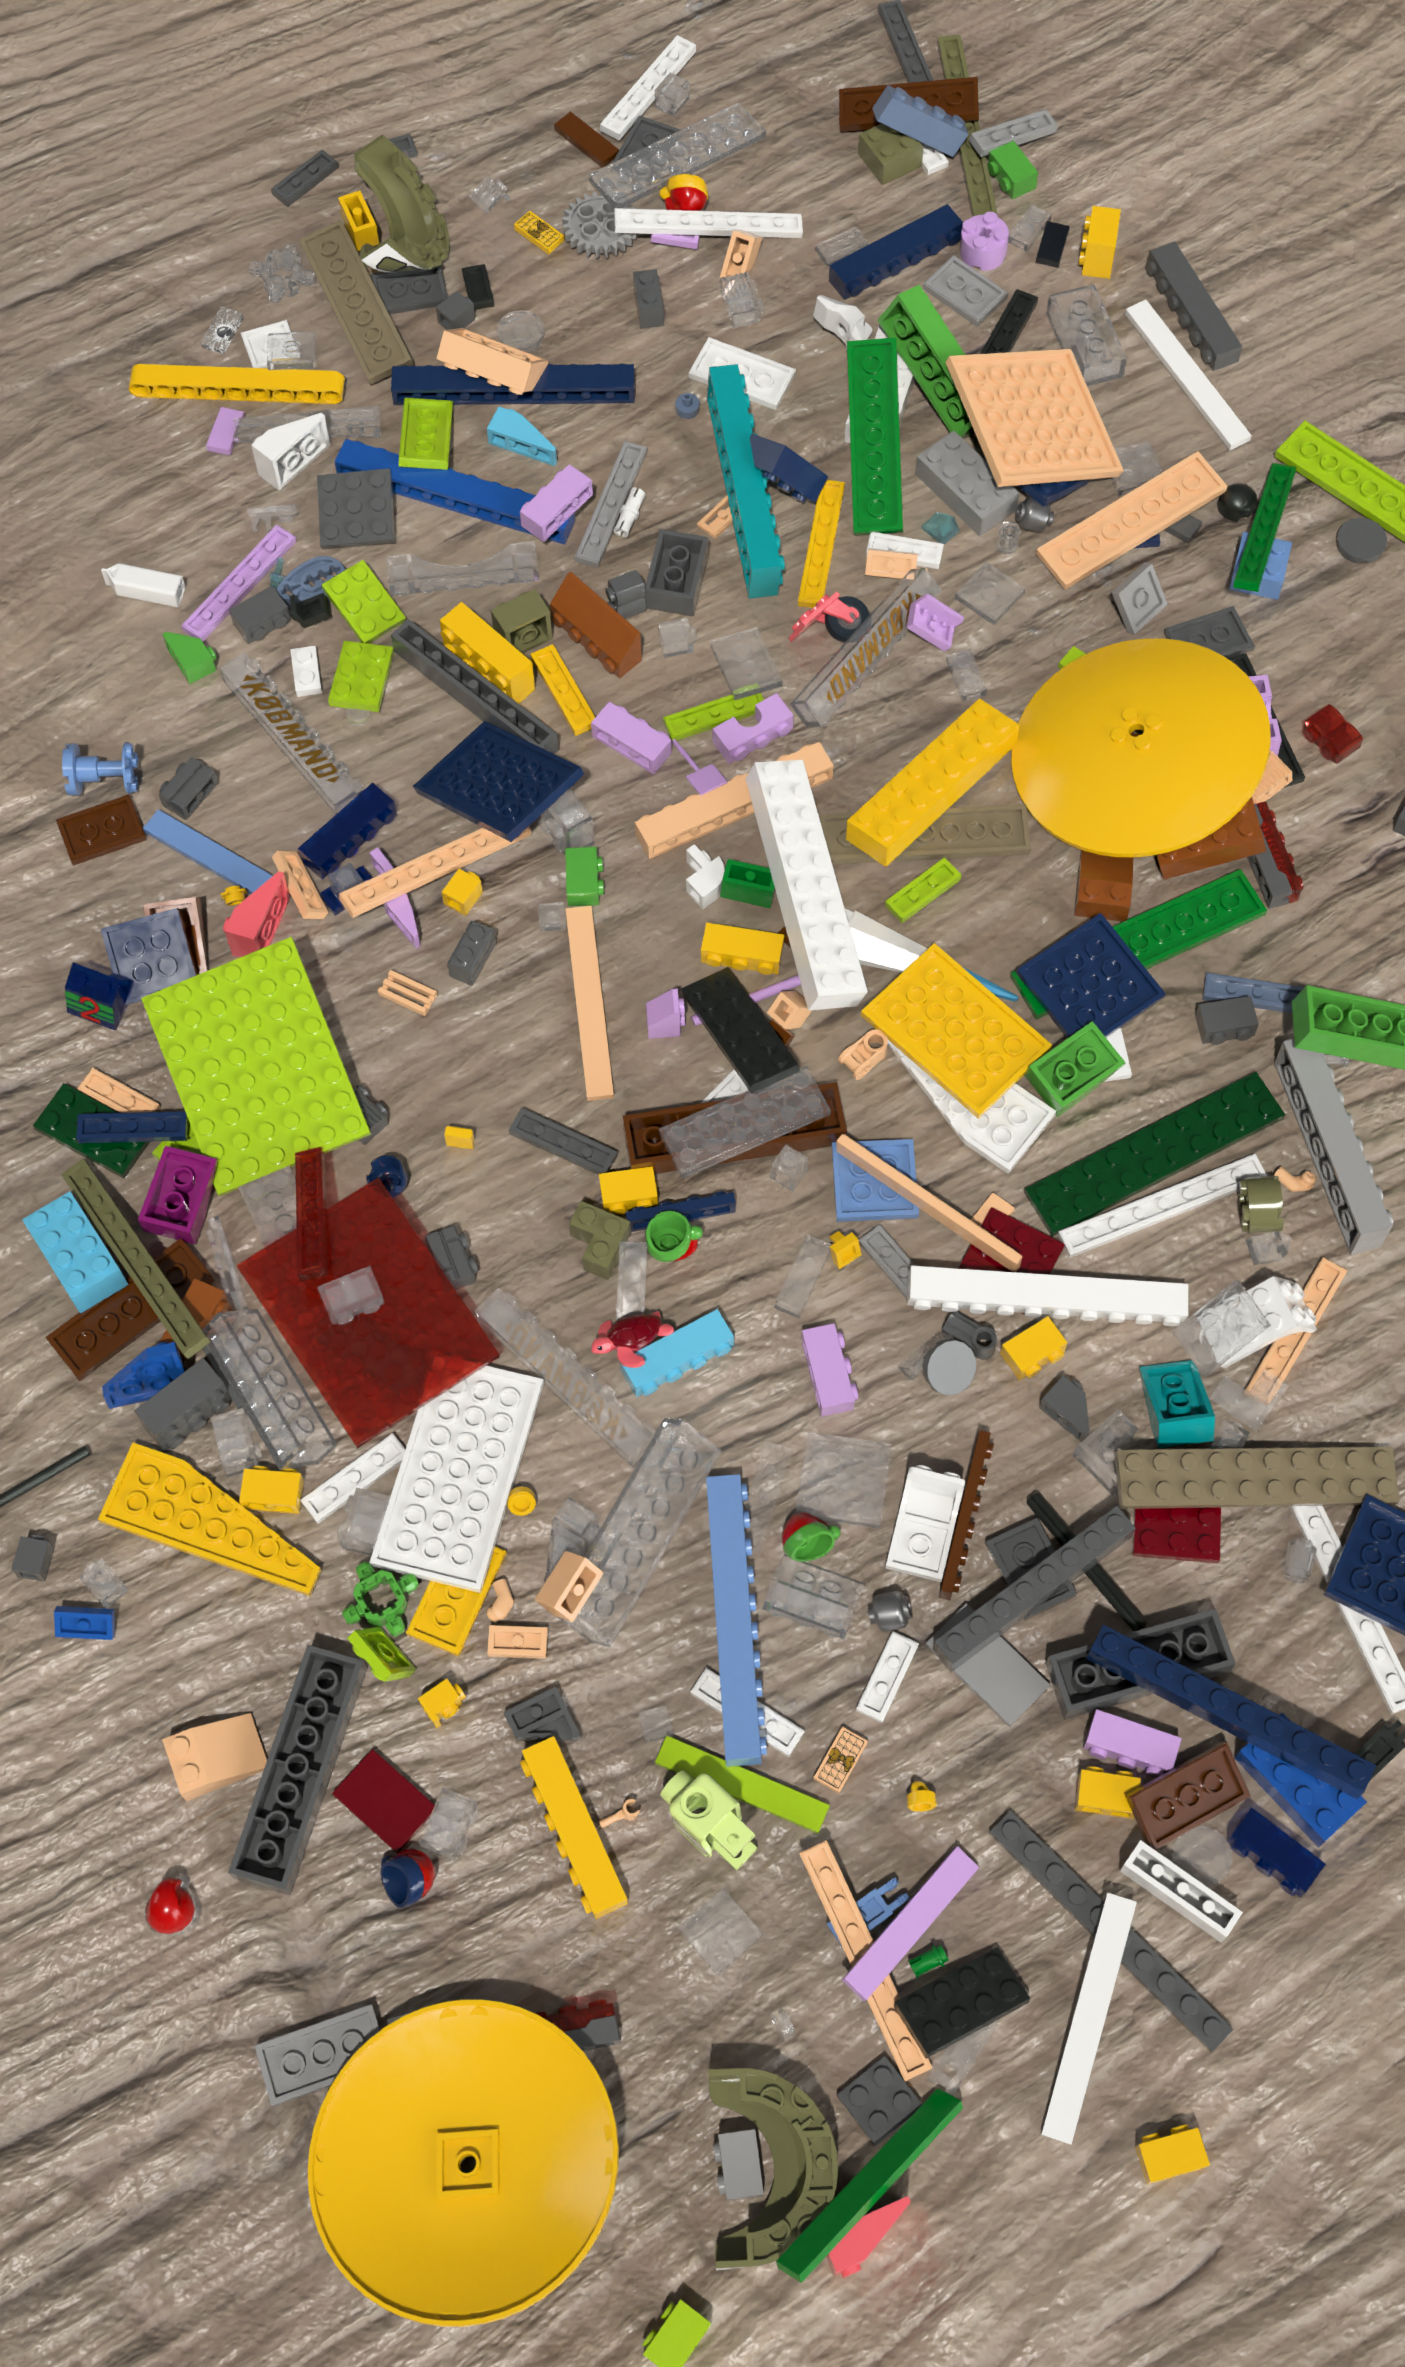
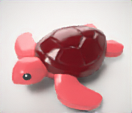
M659 1311L653 1312L650 1315L628 1316L622 1318L613 1326L612 1321L608 1320L601 1324L598 1330L599 1337L592 1343V1352L604 1354L616 1350L619 1362L623 1366L631 1368L641 1367L645 1364V1360L643 1357L635 1354V1352L652 1342L657 1335H671L674 1329L669 1324H662Z

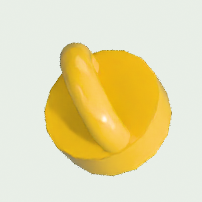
M523 1486L512 1489L507 1501L508 1509L511 1513L518 1516L528 1515L535 1509L536 1500L534 1492L528 1487Z
M921 1781L913 1782L911 1793L907 1795V1808L915 1812H925L934 1809L937 1805L936 1793L930 1791Z

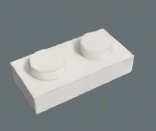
M316 646L290 649L297 697L322 694Z

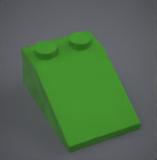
M1092 1021L1029 1065L1025 1077L1045 1103L1056 1110L1058 1118L1123 1067L1126 1062Z

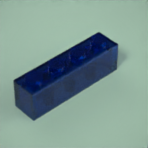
M372 782L298 848L302 862L322 880L327 875L333 874L345 859L355 855L363 843L372 840L381 827L393 821L397 814L394 800Z

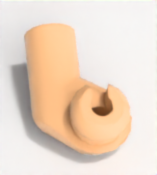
M1280 1167L1273 1175L1278 1176V1181L1291 1192L1309 1191L1316 1182L1315 1175L1309 1171H1306L1301 1176H1293L1286 1169Z
M506 1579L497 1580L492 1584L497 1599L492 1607L488 1608L487 1616L493 1622L505 1619L514 1604Z

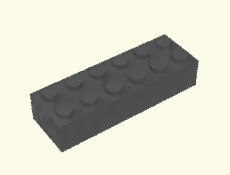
M1216 1609L1124 1634L1206 1678L1229 1673L1236 1664ZM1093 1644L1050 1655L1046 1662L1064 1720L1096 1711V1709L1100 1710L1149 1696L1153 1693L1086 1659Z

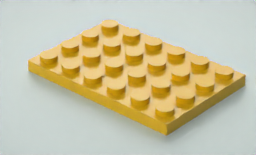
M935 943L861 1010V1016L875 1029L880 1030L883 1035H886L893 1045L978 1119L1027 1073L1029 1065L1052 1049V1044Z

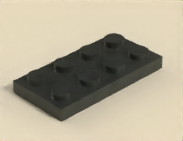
M996 1947L895 2001L894 2008L927 2059L1028 2004L1030 1997L999 1948Z

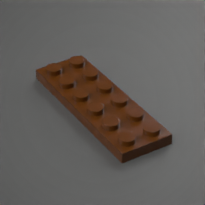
M978 77L889 84V86L895 89L897 87L902 88L908 95L914 98H922L932 107H941L951 116L957 115L964 121L979 120ZM887 85L839 89L840 132L868 130L882 124L876 120L872 108Z
M182 1238L154 1257V1260L182 1300L194 1278L209 1285L215 1282L214 1277ZM130 1276L125 1278L129 1285L81 1314H76L45 1337L79 1381L161 1322Z

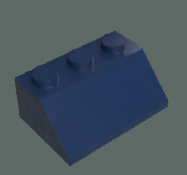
M751 434L750 443L754 465L763 472L762 477L773 483L778 482L776 487L787 493L791 491V497L799 502L804 503L805 500L815 503L828 476L787 446Z

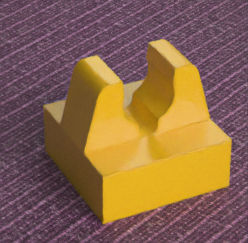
M837 1231L829 1236L830 1240L834 1243L829 1246L833 1263L839 1270L862 1255L859 1240L852 1232L844 1236L840 1231Z

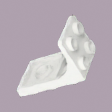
M1273 1276L1198 1318L1222 1368L1238 1362L1280 1338L1298 1332L1313 1333L1317 1330L1314 1324L1316 1317L1312 1310L1306 1307L1303 1301L1305 1295L1298 1283Z
M923 1465L909 1467L885 1569L942 1582L965 1480L960 1479L959 1475L951 1472H944V1474L932 1472L931 1468Z

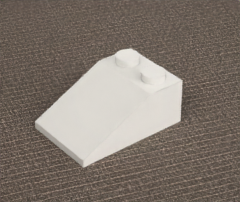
M319 413L269 429L262 436L257 437L251 446L258 475L280 491L330 447L325 415Z

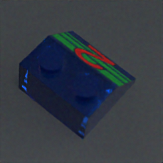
M73 962L65 985L67 1013L109 1029L117 1030L133 980L88 963Z

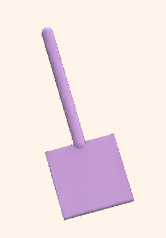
M676 739L672 740L673 745L696 771L687 775L686 779L700 796L727 784V780L713 763L700 769Z

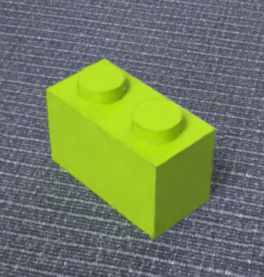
M680 2299L677 2305L673 2302L669 2304L661 2316L665 2321L658 2332L652 2329L642 2344L646 2348L643 2355L658 2367H683L711 2326L707 2319Z

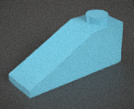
M497 408L487 427L488 444L556 466L557 456L554 445L522 414L512 409Z

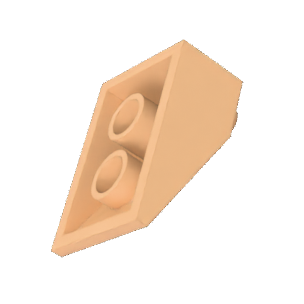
M251 1713L190 1728L162 1739L180 1794L186 1801L264 1771L267 1757Z

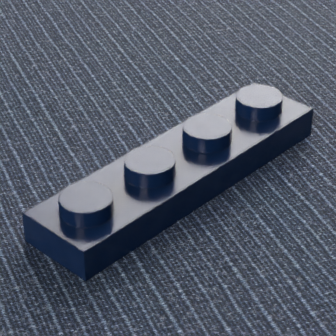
M185 1111L78 1114L76 1139L78 1143L187 1141L188 1117Z
M721 1191L712 1194L710 1197L700 1198L694 1196L678 1203L668 1201L651 1208L636 1207L630 1212H626V1220L631 1221V1232L647 1229L651 1219L660 1212L675 1211L685 1216L688 1221L735 1213L736 1201L734 1192L727 1193Z

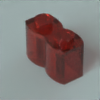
M1330 704L1305 720L1304 736L1309 742L1321 748V753L1327 760L1338 764L1361 747L1362 735Z

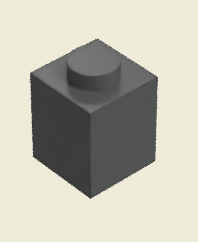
M458 291L436 306L438 323L446 330L465 328L475 321L473 302Z
M31 1535L30 1538L20 1537L11 1569L17 1577L42 1582L46 1581L54 1553V1548L47 1541L46 1537L40 1535Z

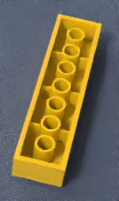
M979 698L847 820L846 840L887 867L1014 747L1018 740L1019 724Z

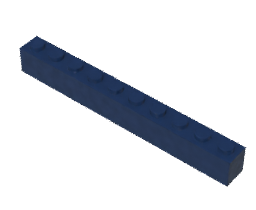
M548 364L533 390L523 392L522 395L510 392L509 387L503 384L501 386L489 384L485 377L475 378L465 374L466 370L459 367L455 370L445 366L432 365L392 366L391 392L393 405H404V398L453 401V405L635 403L634 364Z
M1104 1624L1086 1658L1356 1799L1365 1792L1377 1766Z

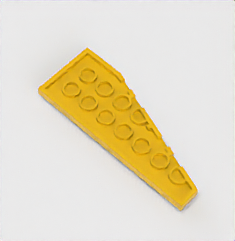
M132 1442L99 1515L98 1520L100 1523L311 1597L321 1573V1568L283 1540L275 1531L268 1528L256 1516L227 1493L220 1490L185 1460Z

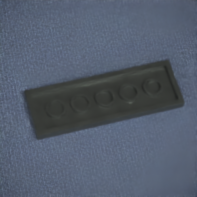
M729 967L681 988L683 997L751 1094L800 1072L797 1061Z

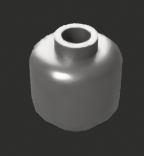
M1028 497L1024 502L1021 501L1019 503L1015 519L1019 522V526L1022 529L1040 533L1047 526H1051L1054 512L1051 511L1050 504L1043 507L1032 497Z
M899 1591L876 1595L873 1598L872 1607H868L871 1624H877L882 1632L905 1628L908 1625L909 1619L913 1617L908 1596L903 1597Z

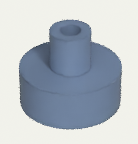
M684 393L678 396L675 401L677 415L684 419H691L697 416L700 410L699 399L691 393Z

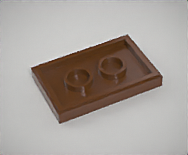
M130 794L56 819L73 866L147 840Z

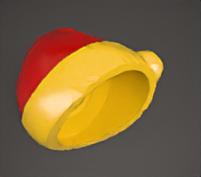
M680 174L670 177L667 186L660 189L659 195L665 201L667 210L702 211L708 200V189L705 181L699 176Z

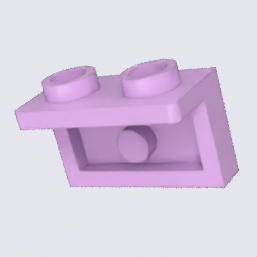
M925 594L911 603L906 628L945 652L951 648L954 628L963 623L964 617L931 595Z

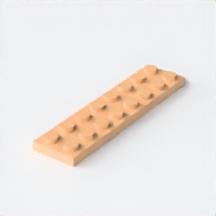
M1197 451L1037 549L1036 555L1066 590L1227 491L1228 486Z

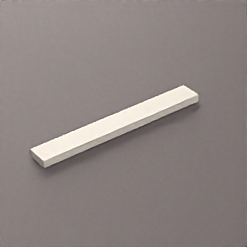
M614 208L615 233L732 236L733 230H744L761 237L802 238L803 235L801 214Z
M1144 300L1127 308L1125 311L1127 318L1227 448L1232 450L1249 442L1252 435L1149 302Z
M1253 1154L1058 1232V1237L1061 1243L1065 1244L1064 1249L1068 1257L1072 1258L1238 1192L1240 1190V1180L1268 1176L1256 1154Z
M1289 1506L1328 1584L1343 1546L1323 1506ZM1336 1602L1390 1714L1404 1710L1405 1672L1382 1625Z
M1107 1893L1041 2135L1072 2145L1137 1904L1136 1901Z

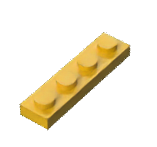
M552 644L531 653V660L573 734L577 736L591 730V722L595 719V716L555 646Z

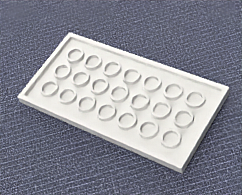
M436 1354L370 1559L371 1566L405 1575L414 1574L417 1578L481 1593L508 1505V1497L516 1479L544 1386L543 1379Z

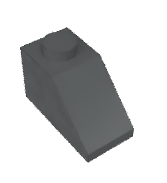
M1063 1375L1043 1397L1039 1409L1081 1443H1084L1090 1431L1086 1394L1082 1391L1083 1388L1077 1381L1067 1379Z

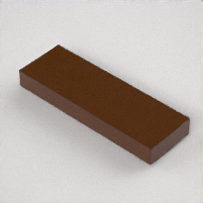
M571 111L554 124L556 132L602 168L614 160L619 152L617 147Z

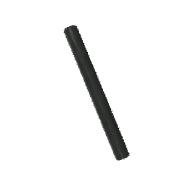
M1035 1493L1029 1497L1027 1505L1061 1546L1076 1537L1040 1493ZM1098 1563L1085 1572L1087 1577L1133 1632L1141 1630L1146 1626L1147 1621Z

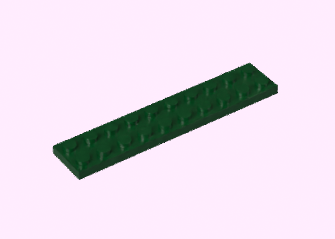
M1255 1072L1025 1188L1024 1194L1051 1237H1054L1059 1231L1081 1223L1283 1120L1285 1113L1259 1074Z

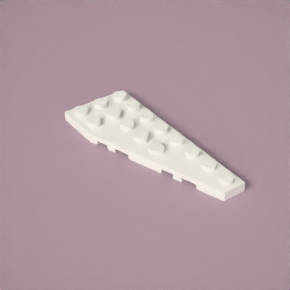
M888 1040V1046L962 1142L1007 1174L1012 1171L1056 1115V1110L1015 1084L978 1119Z

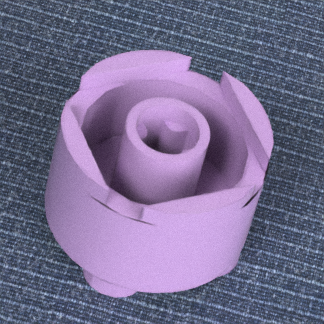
M986 212L982 215H976L963 223L960 256L963 262L972 268L976 266L980 267L982 271H989L999 267L1004 262L1008 248L1009 229L1005 222L998 218L996 213Z

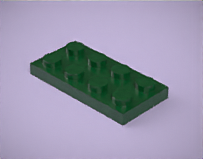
M64 1083L33 1124L36 1131L123 1179L150 1143H78L76 1139L78 1114L117 1112Z

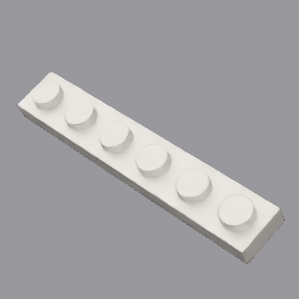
M677 35L601 122L600 131L620 141L638 117L645 112L695 54L696 44Z

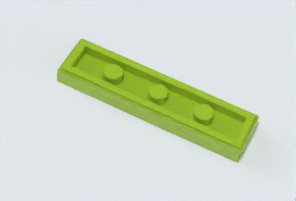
M758 686L665 716L663 717V723L671 741L673 739L680 740L713 729L732 717L738 721L755 715V705L764 699Z

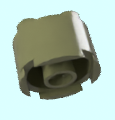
M1278 1176L1240 1180L1238 1199L1243 1216H1241L1242 1232L1258 1233L1283 1230V1218H1279V1214L1283 1210L1281 1183L1278 1181Z

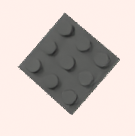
M390 468L317 475L320 547L322 549L395 543L392 471Z

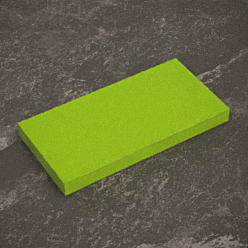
M404 398L399 467L448 470L453 401Z

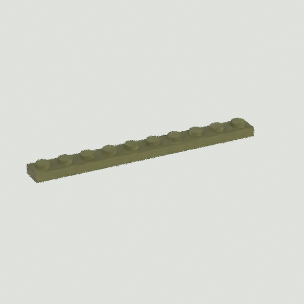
M961 35L938 37L937 44L944 79L968 78L969 73ZM978 120L965 121L969 135L960 146L959 153L972 217L985 214L986 212L997 214L986 156L980 157L969 141L971 133L980 131Z
M81 1159L61 1174L183 1355L189 1359L211 1341L89 1164L84 1159Z

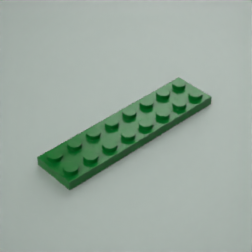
M894 337L847 341L853 533L856 536L870 535L872 532L883 534L904 532L897 340Z

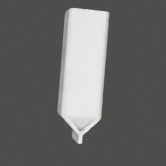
M121 563L108 569H101L105 584L111 586L118 596L178 608L185 592V584L181 575Z

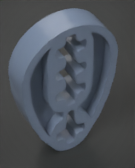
M329 556L312 558L285 576L277 587V593L287 606H291L290 596L285 594V592L290 591L300 601L324 593L322 584L325 583L319 578L324 577L328 581L334 577L331 573L335 572L338 575L345 571V568L341 562ZM309 582H313V584H315V586H312V587H311V585L308 584V583H309Z

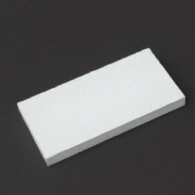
M708 337L689 371L690 379L708 385L709 367L738 364L740 374L745 376L744 394L748 393L750 401L777 410L796 376V369L710 337Z

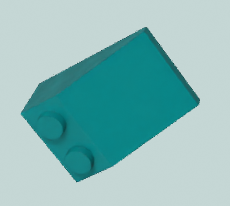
M1195 1360L1139 1367L1151 1429L1158 1448L1214 1441L1215 1414Z

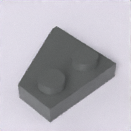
M557 1686L503 1712L516 1741H544L553 1736L556 1741H577L581 1739V1735Z

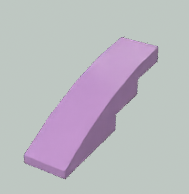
M378 847L370 852L372 866L379 875L393 869ZM407 894L384 903L386 914L416 949L419 948L418 932Z

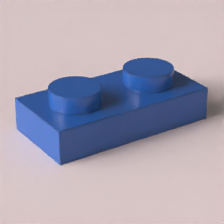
M56 1606L54 1610L55 1637L113 1640L115 1636L114 1609Z

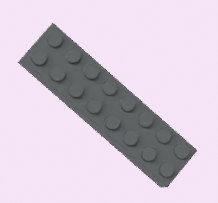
M307 1645L228 1871L233 1879L290 1896L367 1670L363 1660Z

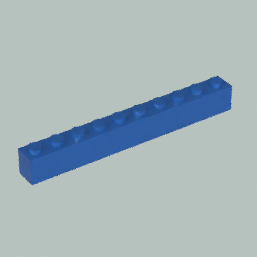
M345 439L334 461L337 473L390 468L392 471L394 494L533 535L521 526L520 510L526 502H530L536 495L526 493L521 489H513L497 482H489L479 479L474 475L456 472L451 468L443 470L399 467V454L349 439ZM575 513L547 540L565 545L576 522Z

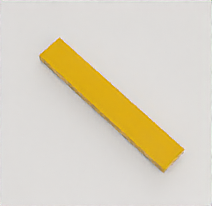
M826 480L817 498L797 606L814 608L816 603L825 596L845 482Z

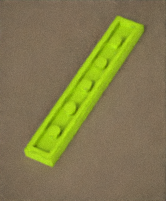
M666 1736L655 1761V1765L676 1774L685 1770L694 1779L698 1775L706 1773L734 1799L816 1834H819L830 1805L740 1766L726 1767V1760L669 1736Z

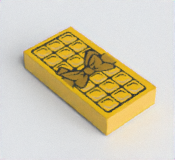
M531 211L527 212L514 224L516 232L548 255L564 242V235Z

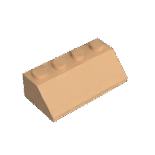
M465 328L444 330L436 358L443 361L445 367L455 370L459 367L466 370L465 374L475 378L485 377L489 384L495 386L503 384L509 387L510 392L520 395L523 392L533 390L549 361Z

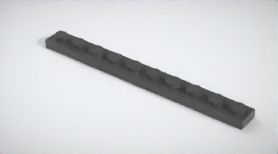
M1009 1811L989 1834L1095 1938L1104 1902L1012 1811ZM1130 1928L1121 1964L1212 2053L1232 2032L1233 2028Z

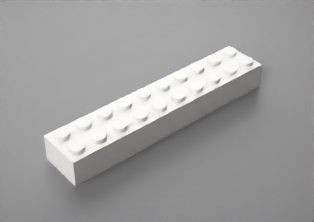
M803 760L755 762L745 779L808 1011L858 1006L868 991Z

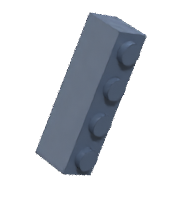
M887 85L872 108L878 122L954 157L969 135L965 121L957 115L951 116L939 106L932 107L922 98H914L899 87L895 89Z

